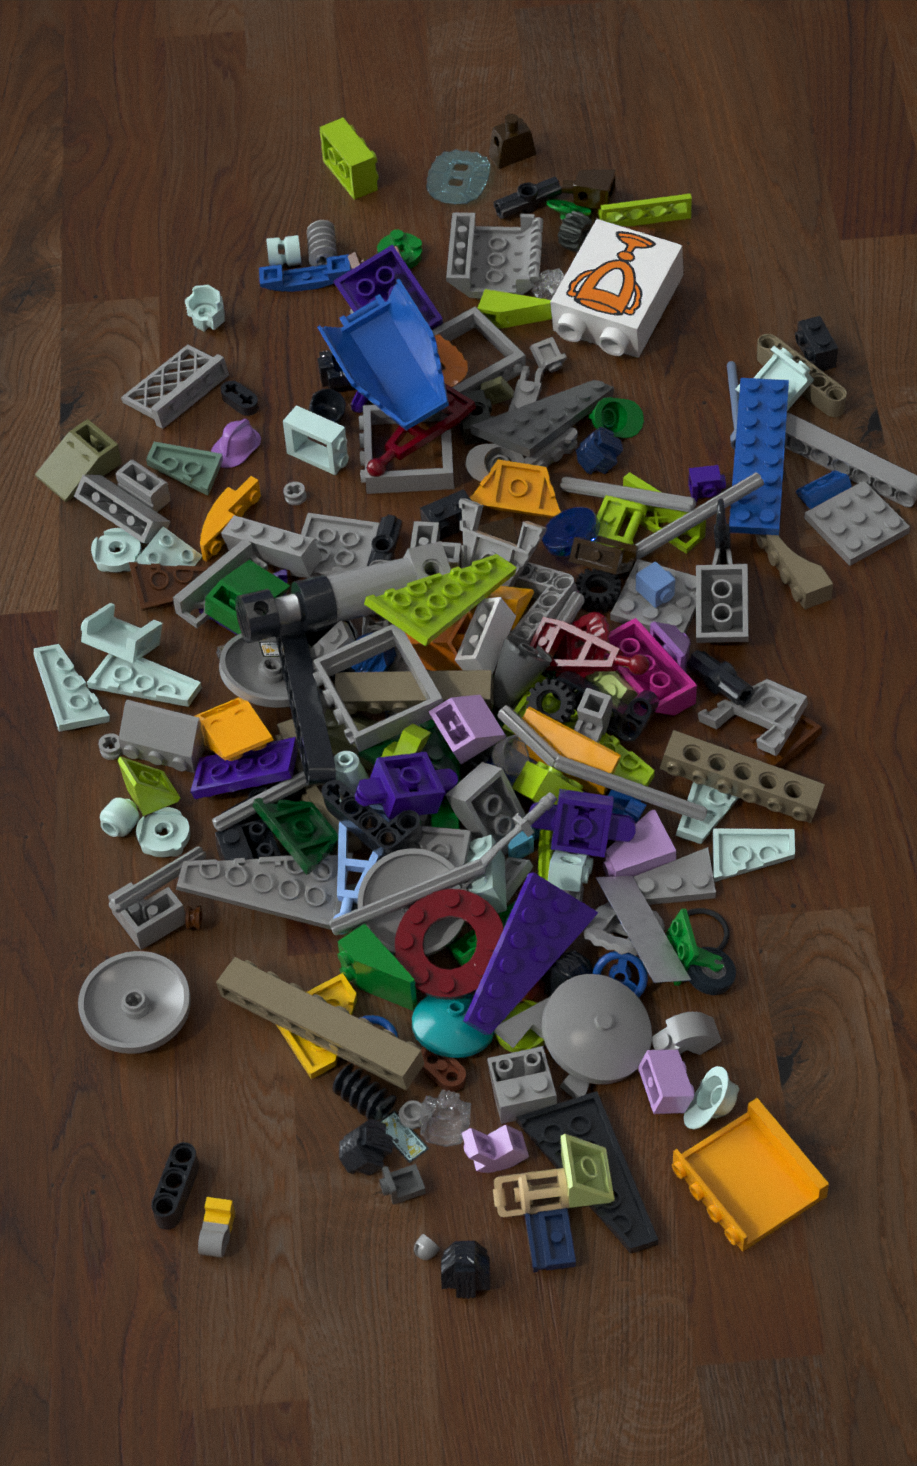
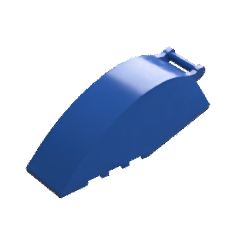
M398 279L388 301L384 302L379 294L375 297L376 300L347 317L345 315L340 317L339 319L344 327L324 326L322 328L319 325L317 328L351 386L398 425L408 430L449 406L435 335L404 285Z

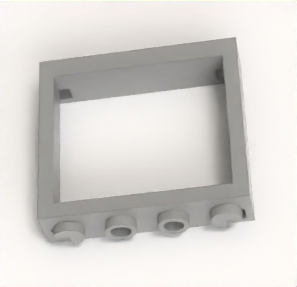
M476 307L463 312L432 330L434 335L440 334L444 340H449L450 342L476 328L505 356L504 359L452 387L460 393L481 390L482 383L500 376L507 382L520 375L523 366H526L525 354Z
M363 406V415L359 416V428L364 430V433L359 434L360 448H364V451L360 452V464L365 466V470H360L361 483L366 482L367 494L454 489L451 428L441 434L443 468L385 471L380 477L370 476L366 467L367 463L372 459L371 425L397 423L377 406ZM439 411L422 422L442 421L448 415Z
M394 624L313 660L316 672L313 673L314 679L318 686H324L325 691H323V695L329 706L332 704L335 706L336 710L333 713L339 725L344 723L346 727L344 733L349 744L355 743L359 752L402 733L412 723L419 725L432 719L428 711L443 703L439 691L407 635ZM396 646L425 696L426 701L358 731L329 676Z

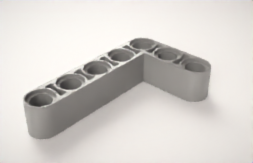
M527 562L515 584L517 588L533 589L534 594L532 598L537 599V601L510 634L525 638L531 643L542 618L556 619L573 592L579 593L573 576Z

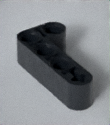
M573 671L562 672L554 679L566 683L571 687L573 693L578 690L574 701L577 702V706H574L576 711L586 688L610 695L612 697L614 717L610 718L607 730L625 741H634L644 732L659 705L657 695L649 690L640 692L627 705ZM552 693L556 699L561 701L557 694ZM639 701H644L648 705V710L643 709ZM628 722L633 723L637 731L631 730Z
M330 780L323 785L321 791L328 812L380 858L398 850L411 849L422 839V825L420 817L415 811H403L388 823L370 806L359 804L355 799V793L341 781Z

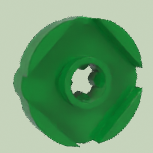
M392 230L390 235L385 236L378 243L377 254L392 244L394 247L397 246L400 250H403L400 252L409 269L417 266L422 260L421 239L412 234L403 233L402 230Z

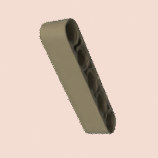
M763 334L758 338L756 358L762 366L773 356L774 353L771 351L773 346L779 350L785 348L793 355V361L796 363L802 361L811 369L809 374L814 380L801 395L830 417L843 415L847 396L844 387L775 335Z

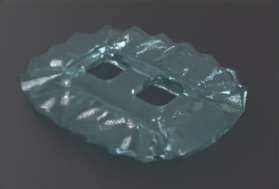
M457 149L451 152L444 151L440 156H436L435 162L431 165L427 177V190L436 200L452 204H467L476 200L482 194L488 181L490 163L487 157L481 156L478 152L460 151ZM455 164L468 165V169L466 171L454 170ZM450 179L463 180L462 186L448 185Z

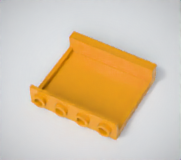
M758 1098L748 1103L747 1113L682 1154L677 1149L673 1151L672 1168L675 1174L680 1179L684 1178L690 1185L689 1189L693 1197L697 1201L702 1200L707 1207L710 1218L715 1223L719 1222L722 1225L729 1242L732 1245L737 1244L742 1252L826 1198L828 1194L829 1183Z

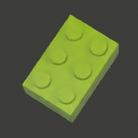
M344 118L321 126L320 136L323 161L355 200L377 191V180L379 179L375 165L377 157L374 151L368 149L362 137L359 138L354 127L351 124L349 125Z

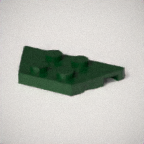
M263 798L254 799L252 807L306 875L310 874L338 845L339 834L313 802L279 800L278 804L263 803Z

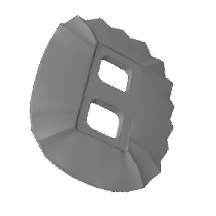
M607 902L596 909L599 913L582 931L585 939L591 940L594 946H603L605 949L615 950L621 955L625 953H631L634 956L638 955L629 937L624 939L611 935V933L616 932L628 936L611 904ZM652 910L653 914L655 915L657 921L659 922L661 928L664 931V920L660 917L657 911Z

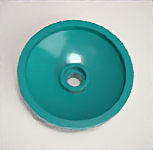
M472 994L455 1000L437 999L427 996L416 1006L412 1016V1030L419 1043L429 1051L445 1057L461 1058L475 1055L491 1043L495 1033L493 1031L491 1035H484L463 1022L474 997Z

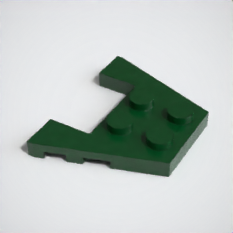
M433 718L417 725L431 732L421 752H427L434 769L449 768L457 773L460 762ZM402 733L359 752L358 755L375 765L377 758L382 756L387 746L394 741L399 742ZM446 795L443 797L441 802V806L446 807L448 803Z

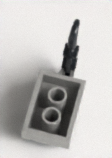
M720 498L717 503L716 524H714L716 551L712 565H696L697 643L749 641L748 565L733 564L730 524H726L724 500ZM721 557H726V565H721Z

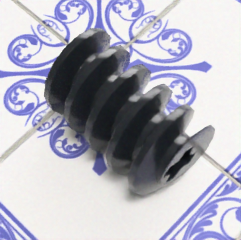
M354 1063L345 1066L334 1080L333 1093L341 1096L343 1101L349 1102L350 1106L357 1109L361 1115L366 1116L367 1120L373 1119L378 1121L384 1118L394 1106L397 1097L392 1094L386 1098L388 1090L382 1088L378 1091L380 1083L375 1081L370 1084L372 1080L370 1075H365L362 1078L363 1070L361 1068L353 1072Z

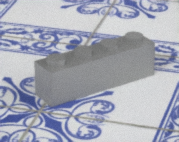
M83 475L74 497L142 543H150L163 526L168 529L170 524L169 520L102 475Z
M235 515L221 532L229 551L245 538L252 543L253 555L263 562L307 576L312 574L322 560L314 538Z

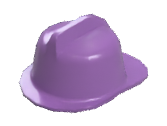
M248 419L234 421L227 424L223 429L222 437L215 443L211 452L222 454V468H233L244 462L261 443V437L252 428Z

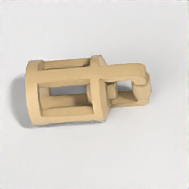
M564 1168L499 1176L494 1180V1204L497 1207L498 1215L501 1217L525 1215V1213L533 1214L540 1211L563 1208L569 1209ZM557 1177V1183L531 1186L530 1181H527ZM518 1181V1187L514 1188L515 1202H520L521 1204L520 1209L505 1210L506 1198L505 1190L502 1188L503 1182ZM559 1196L560 1203L530 1206L533 1205V1200Z

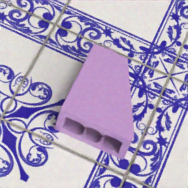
M655 809L649 811L636 823V833L631 841H616L606 850V862H603V869L607 877H634L676 860V849Z

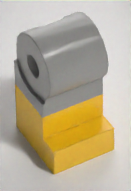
M206 1198L205 1216L198 1242V1253L200 1255L221 1258L224 1256L235 1217L232 1200Z

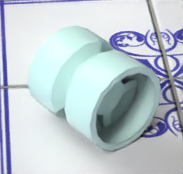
M298 235L286 236L284 240H281L279 237L266 239L269 266L280 264L283 266L284 263H287L289 266L302 265ZM285 249V254H279L278 250Z

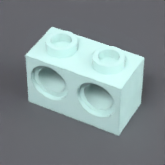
M555 850L550 860L548 881L560 889L580 892L583 883H588L589 874H591L593 868V858H589V855Z

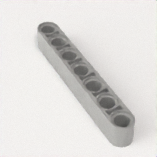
M787 413L785 448L832 471L836 470L847 474L850 480L856 483L865 481L876 493L902 506L911 507L917 501V475L801 418Z

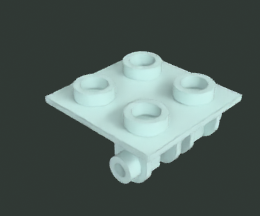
M163 526L136 559V562L149 565L153 563L165 566H195L202 558V555Z

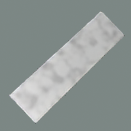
M632 876L596 877L653 982L691 980Z

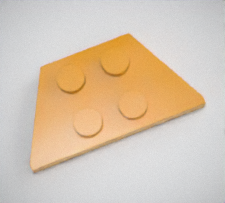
M498 459L491 468L490 473L481 481L478 489L470 496L472 501L484 505L483 508L561 520V511L558 507L547 467Z

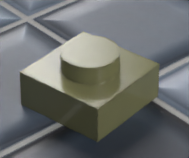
M502 376L481 384V390L484 391V395L487 399H490L493 405L511 399L514 396V390Z

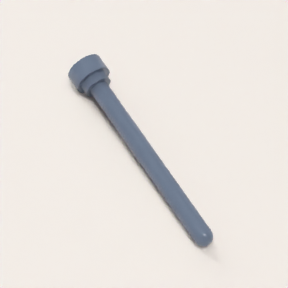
M729 361L727 363V374L734 425L730 442L731 447L735 450L739 393L736 391L738 377L736 363Z

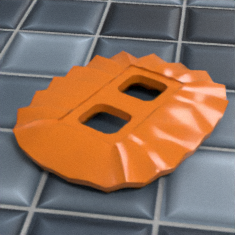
M440 334L435 335L440 363L445 368L442 371L444 382L454 387L465 378L468 372L467 361L449 340H444Z

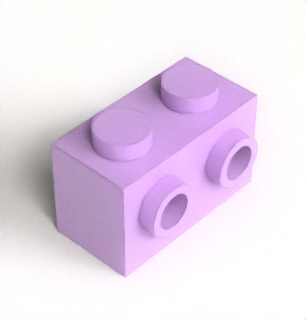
M647 1050L638 1069L653 1114L685 1113L694 1099V1088L689 1082L686 1065L682 1061L679 1051Z

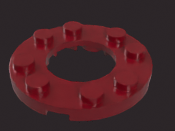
M460 889L435 891L416 901L402 917L395 937L396 959L415 979V988L420 992L437 999L455 1000L465 998V996L476 992L504 927L495 909L477 894ZM449 917L460 918L469 923L475 930L477 937L476 951L470 961L462 967L451 970L441 969L431 964L425 956L423 947L424 938L429 928L436 922Z

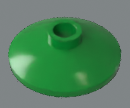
M555 199L547 201V205L551 209L560 213V219L562 220L566 218L568 213L573 211L583 213L585 216L591 214L589 208L576 206L573 202Z

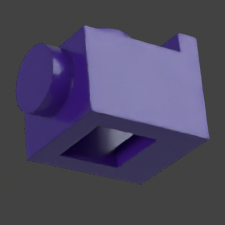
M718 465L689 468L688 486L691 497L697 502V498L714 497L721 494V489H726L725 475H720Z

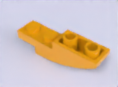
M250 476L236 491L227 487L213 504L201 532L200 547L204 561L207 562L213 555H216L225 544L221 532L234 515L242 517L252 504L258 502L261 496L258 479Z

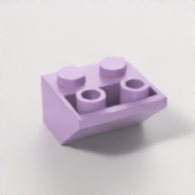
M481 695L452 697L428 711L460 764L506 737Z

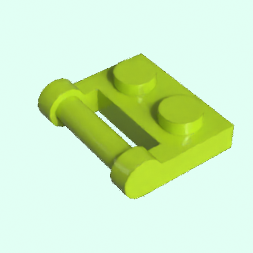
M605 495L589 533V539L591 535L596 534L634 545L633 538L641 519L646 516L648 508L641 503ZM627 512L633 513L624 537L617 536Z

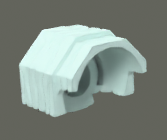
M210 285L195 286L192 289L193 294L185 300L187 315L192 317L193 325L197 329L205 331L211 327L215 330L225 321L223 299L220 296V291Z

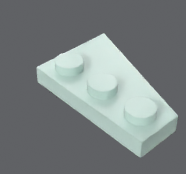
M713 829L714 882L795 858L794 829Z

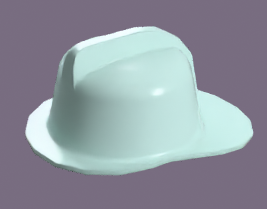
M716 1066L712 1068L703 1078L694 1094V1099L684 1113V1123L688 1128H701L711 1118L716 1119L727 1115L733 1109L739 1087L729 1080L728 1073L723 1067Z

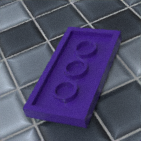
M296 737L266 743L267 746L257 751H247L243 753L241 758L234 761H225L217 754L199 758L190 792L194 799L291 779L299 749Z

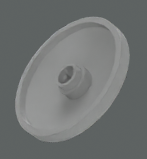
M242 633L228 641L221 652L219 662L220 676L228 689L243 700L256 705L274 708L290 707L280 657H263L259 643L248 644L245 642ZM271 638L258 642H276V639Z
M411 848L392 852L378 860L366 873L358 893V909L453 870L455 867L441 855L424 849ZM462 884L450 888L467 891L466 888H462ZM413 904L365 923L392 955L396 956L395 937L399 923ZM449 917L433 924L424 938L425 956L433 955L451 944L461 932L465 921L460 918Z
M144 951L122 953L99 964L84 981L78 999L80 1018L88 1035L102 1047L120 1053H141L165 1044L181 1030L187 1020L191 1006L189 986L179 967L161 955Z
M584 974L573 977L562 983L552 993L543 1010L542 1033L548 1051L566 1072L582 1081L593 1084L619 1082L629 1077L638 1069L646 1051L650 1050L652 1028L644 1005L627 986L613 978L598 974Z

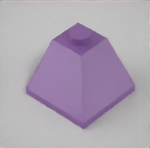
M655 621L650 623V634L686 672L691 645L688 636L685 633H681L675 625Z

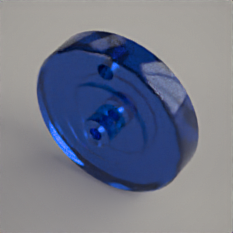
M574 507L554 516L546 524L545 528H547V531L542 538V542L550 554L569 556L574 537L578 536L594 541L600 530V522L595 513L589 508Z

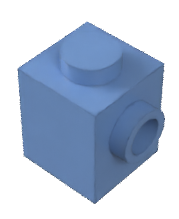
M655 561L636 574V591L656 608L662 603L669 602L675 595V578L671 572L665 571Z

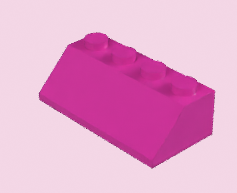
M637 618L610 632L611 634L608 636L610 644L620 648L624 653L623 656L631 658L634 655L641 654L648 658L650 667L643 675H635L629 668L618 666L617 671L638 694L644 690H649L657 695L659 705L656 713L676 715L696 704L697 685ZM610 654L604 655L606 659H608Z

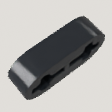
M231 380L221 385L222 400L244 416H251L258 411L257 396L242 384Z

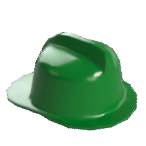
M603 398L598 402L592 414L589 415V419H592L596 429L604 427L614 432V437L621 438L633 437L638 434L644 422L640 406L628 399Z

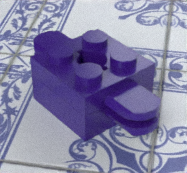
M427 752L379 757L375 762L370 779L359 781L355 792V799L362 806L381 804L388 820L394 819L399 813L406 810L415 811L418 815L438 813L443 797L457 785L458 776L449 768L435 770Z
M559 789L557 805L553 804L549 811L546 810L531 825L535 829L553 831L552 850L605 857L607 840L629 842L636 833V824L633 817L612 813V796ZM539 802L534 803V804L530 807L529 812H530L531 810H533V808H535V806H536Z

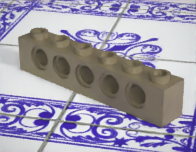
M673 730L660 766L661 770L671 775L681 776L692 780L696 784L706 785L717 789L721 793L731 794L742 798L746 802L756 803L767 807L771 811L781 812L792 816L796 820L811 823L825 785Z

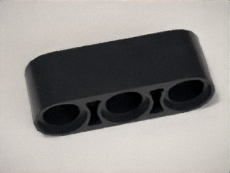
M188 1142L178 1143L172 1148L151 1203L155 1222L162 1229H172L180 1222L199 1171L195 1147ZM184 1158H190V1160H189L188 1162H185V1163H180V1162H179L180 1160H182V1159H184ZM175 1183L181 1184L177 1188H170V1186ZM164 1209H172L167 1214L160 1213Z

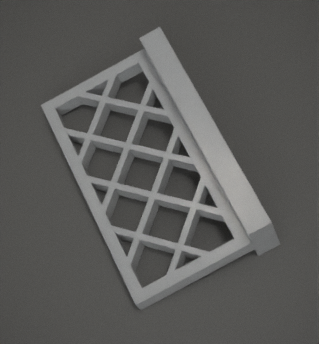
M186 345L122 396V402L153 418L156 426L163 429L229 376L225 359L218 354L212 357L190 345ZM189 354L194 356L193 359L182 360ZM194 366V369L182 371V367ZM178 368V372L166 373L170 369ZM177 379L176 383L165 384L167 380ZM161 382V385L149 387L152 383ZM161 392L160 396L149 397V394ZM144 395L143 399L133 400L136 396Z

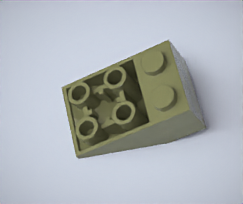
M87 419L68 432L35 476L64 502H67L74 497L83 475L105 476L122 464L118 444Z

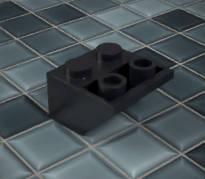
M263 819L215 832L216 848L221 861L234 860V858H245V860L259 859V857L281 856L272 831Z

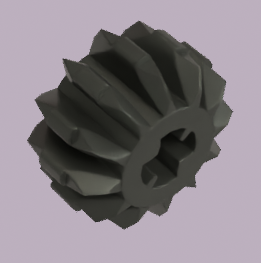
M573 211L568 213L559 227L558 243L567 250L578 252L592 228V220L580 212Z

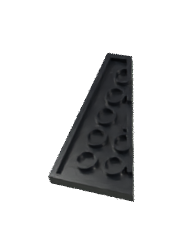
M597 1091L516 1117V1123L556 1169L563 1168L561 1136L564 1134L605 1147L614 1201L611 1203L589 1205V1207L630 1254L658 1245V1237Z

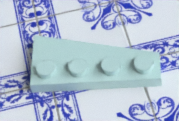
M59 644L34 648V657L59 732L109 722L110 715L99 705L98 698L89 691L85 680L74 670L73 663Z
M109 653L87 681L88 688L187 707H189L202 689L201 682L141 657L134 663H131Z

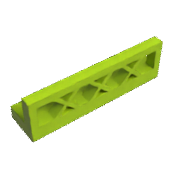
M691 194L601 205V209H598L599 220L618 226H637L690 219L692 197Z
M630 472L623 478V486L660 492ZM645 505L649 511L654 513V517H643L640 525L655 533L662 529L658 523H672L689 512ZM627 512L626 516L630 518L633 515V513ZM706 520L681 534L692 537L689 542L684 543L677 536L669 541V543L687 554L705 537Z

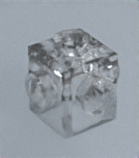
M560 268L551 271L545 270L540 273L539 280L532 289L536 298L552 300L564 278Z

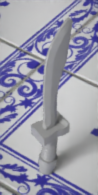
M549 792L546 796H543L535 808L522 818L518 812L512 818L516 823L515 828L480 858L485 868L496 854L521 831L527 837L534 833L531 825L546 810L549 811L557 800L552 793ZM474 879L464 882L462 888L465 889Z

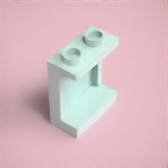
M773 346L771 348V351L774 353L773 356L754 378L789 380L788 411L814 379L809 374L811 369L802 361L798 363L793 361V355L785 348L779 350ZM740 384L736 388L738 393L740 392Z
M109 603L85 618L81 625V642L134 663L160 645L163 623L153 620L144 627L139 628L115 618V605Z

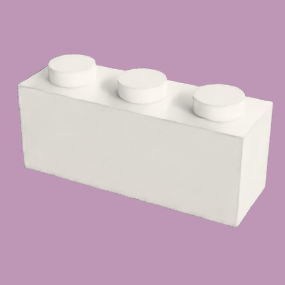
M501 597L485 598L477 605L455 658L456 663L462 670H491L493 674L499 660L503 641L509 635L516 615Z

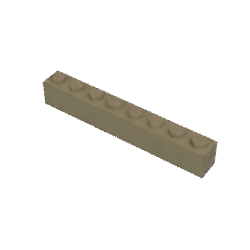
M234 957L216 981L221 997L404 1090L408 1089L424 1066L422 1051L415 1043L411 1041L404 1042L398 1039L391 1031L387 1029L382 1031L374 1027L367 1019L362 1017L358 1019L350 1015L345 1008L341 1006L334 1007L328 1004L321 996L317 994L312 996L304 992L299 985L295 983L288 984L282 981L275 973L271 971L266 973L258 969L249 960L242 961Z

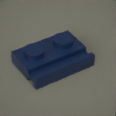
M567 1208L540 1211L538 1214L532 1215L525 1213L533 1272H538L540 1269L555 1270L576 1267Z

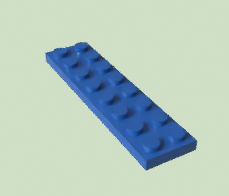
M740 379L732 486L754 473L760 474L764 485L731 504L730 533L779 535L789 380Z

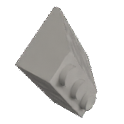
M126 700L119 734L122 754L131 759L138 758L155 765L162 764L173 767L178 771L194 773L199 758L202 757L206 749L200 718Z

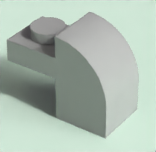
M586 688L577 709L578 721L574 730L599 743L602 735L606 733L611 718L612 697Z
M686 1012L673 1016L666 1020V1028L652 1036L655 1050H678L680 1054L688 1050L701 1055L721 1042L713 1017L701 1012Z

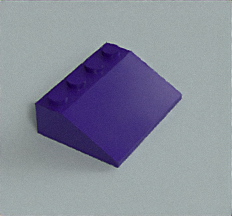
M393 244L333 281L352 311L355 312L376 300L375 297L379 294L384 302L388 301L394 286L397 284L396 280L400 279L431 330L443 324V318Z

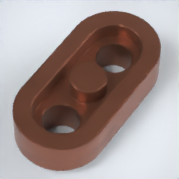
M425 1047L421 1048L424 1060L422 1070L433 1081L448 1092H455L463 1088L466 1083V1071L455 1058L435 1054ZM432 1059L437 1060L434 1064L429 1063ZM455 1077L456 1080L448 1081V1078Z

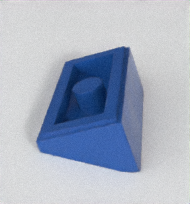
M834 470L797 489L796 494L812 509L852 486L849 475Z

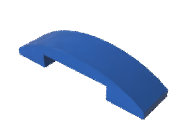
M349 254L327 257V264L299 269L283 271L282 264L260 267V287L276 291H304L331 285L334 283V280L351 270L347 257Z

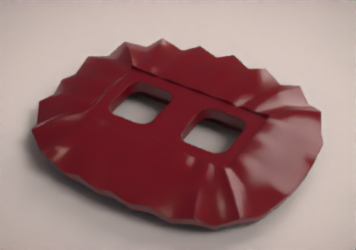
M590 612L571 624L610 643L608 636L611 633L608 629L607 617L601 613ZM565 633L554 659L577 660L584 645L577 649L579 639ZM596 648L591 660H604V655L607 653ZM555 671L556 678L565 671ZM595 671L573 672L585 678L587 675L593 674Z

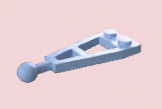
M370 805L388 823L392 820H388L382 805ZM339 822L337 898L338 901L342 902L340 913L335 915L333 919L351 912L353 903L358 904L359 889L366 873L381 859L374 851L368 861L348 859V831L350 830L341 822ZM347 871L362 873L354 891L346 890ZM351 930L343 932L340 935H345L349 933Z

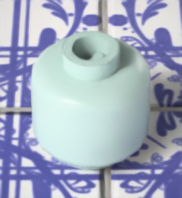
M124 798L111 800L100 814L102 829L112 837L126 836L140 818L136 804L132 800Z

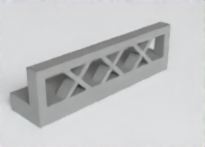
M244 538L173 597L176 614L195 628L200 627L210 618L205 613V597L222 578L248 560L253 561L265 570H268V565L253 555L252 543ZM204 608V612L197 618L190 614L194 609Z

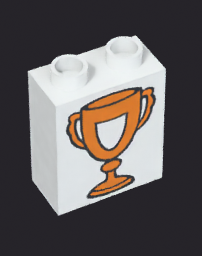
M596 219L550 301L553 331H556L560 337L570 342H578L581 339L597 344L603 351L613 356H620L625 353L639 358L683 277L682 245Z

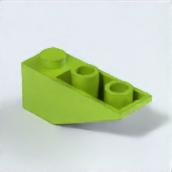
M489 289L484 290L477 308L499 329L552 319L551 300Z

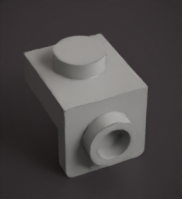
M553 337L535 343L530 347L539 368L544 369V372L549 370L552 373L561 369L567 358L565 353H560Z

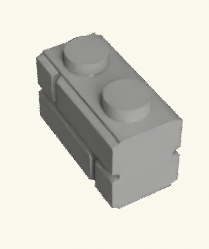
M130 460L117 471L118 487L155 512L161 510L171 500L170 493L168 492V483L158 478L157 475L136 461Z

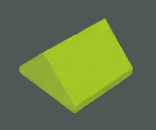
M121 756L119 757L118 763L126 788L143 816L179 801L180 796L164 771Z

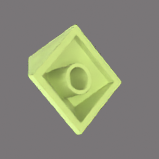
M567 1134L562 1135L561 1157L567 1182L569 1208L611 1203L614 1201L606 1148Z

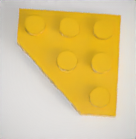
M343 973L306 992L312 996L317 994L325 999L328 1004L334 1007L341 1006L350 1015L353 1014L357 994ZM276 1025L311 1079L337 1065L339 1056Z

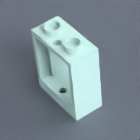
M295 406L283 420L287 454L336 475L341 468L346 466L349 459L345 427L299 406ZM308 437L326 444L327 447L309 440Z

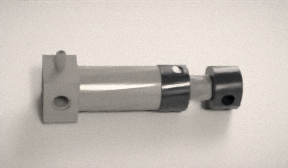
M442 541L408 548L401 559L331 575H320L294 581L291 587V595L274 599L271 591L268 589L238 595L235 601L238 624L245 642L249 644L280 636V626L298 621L301 629L307 632L335 625L341 620L348 621L378 614L364 605L366 596L374 594L377 597L383 595L385 590L391 588L398 590L406 587L407 583L437 573L444 575L450 573L451 568Z

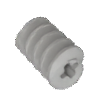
M318 220L311 223L307 229L309 263L311 266L327 264V257L337 256L335 227L328 220Z

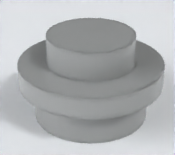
M418 1101L406 1102L399 1111V1120L406 1128L417 1129L427 1121V1110Z

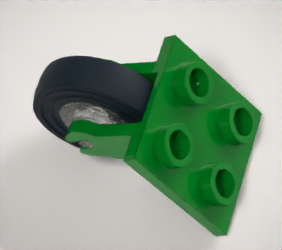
M681 909L665 935L691 979L689 982L702 993L708 995L723 994L731 987L735 980V965L731 958L723 951L714 947L700 948L696 945L687 909ZM673 981L674 986H680L682 981Z

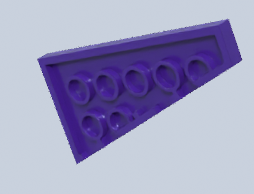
M528 873L463 1022L484 1035H491L599 912L536 873Z

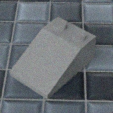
M484 762L479 764L446 794L455 815L466 829L471 831V835L475 839L492 835L497 843L515 828L516 823L512 818L518 812L522 818L526 816L503 769ZM510 842L501 849L504 856L508 853V844Z

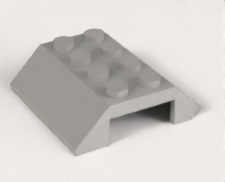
M452 213L446 281L469 298H482L485 289L523 295L534 287V283L540 277L539 265L541 263L540 249L542 248L543 219L540 217L535 218L534 214H521V227L476 226L475 213Z

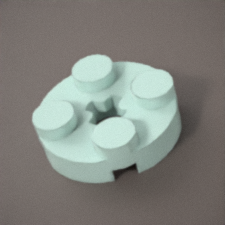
M112 528L104 531V535L99 539L96 537L91 546L93 560L97 564V568L102 572L130 571L129 562H136V559L142 553L140 541L121 528ZM117 547L120 548L119 552H111L114 551Z
M164 807L152 812L146 818L143 816L137 824L136 834L141 849L145 854L156 857L178 856L189 842L190 827L188 820L182 816L180 811L171 807ZM164 828L168 831V834L164 836L157 834V832H162Z

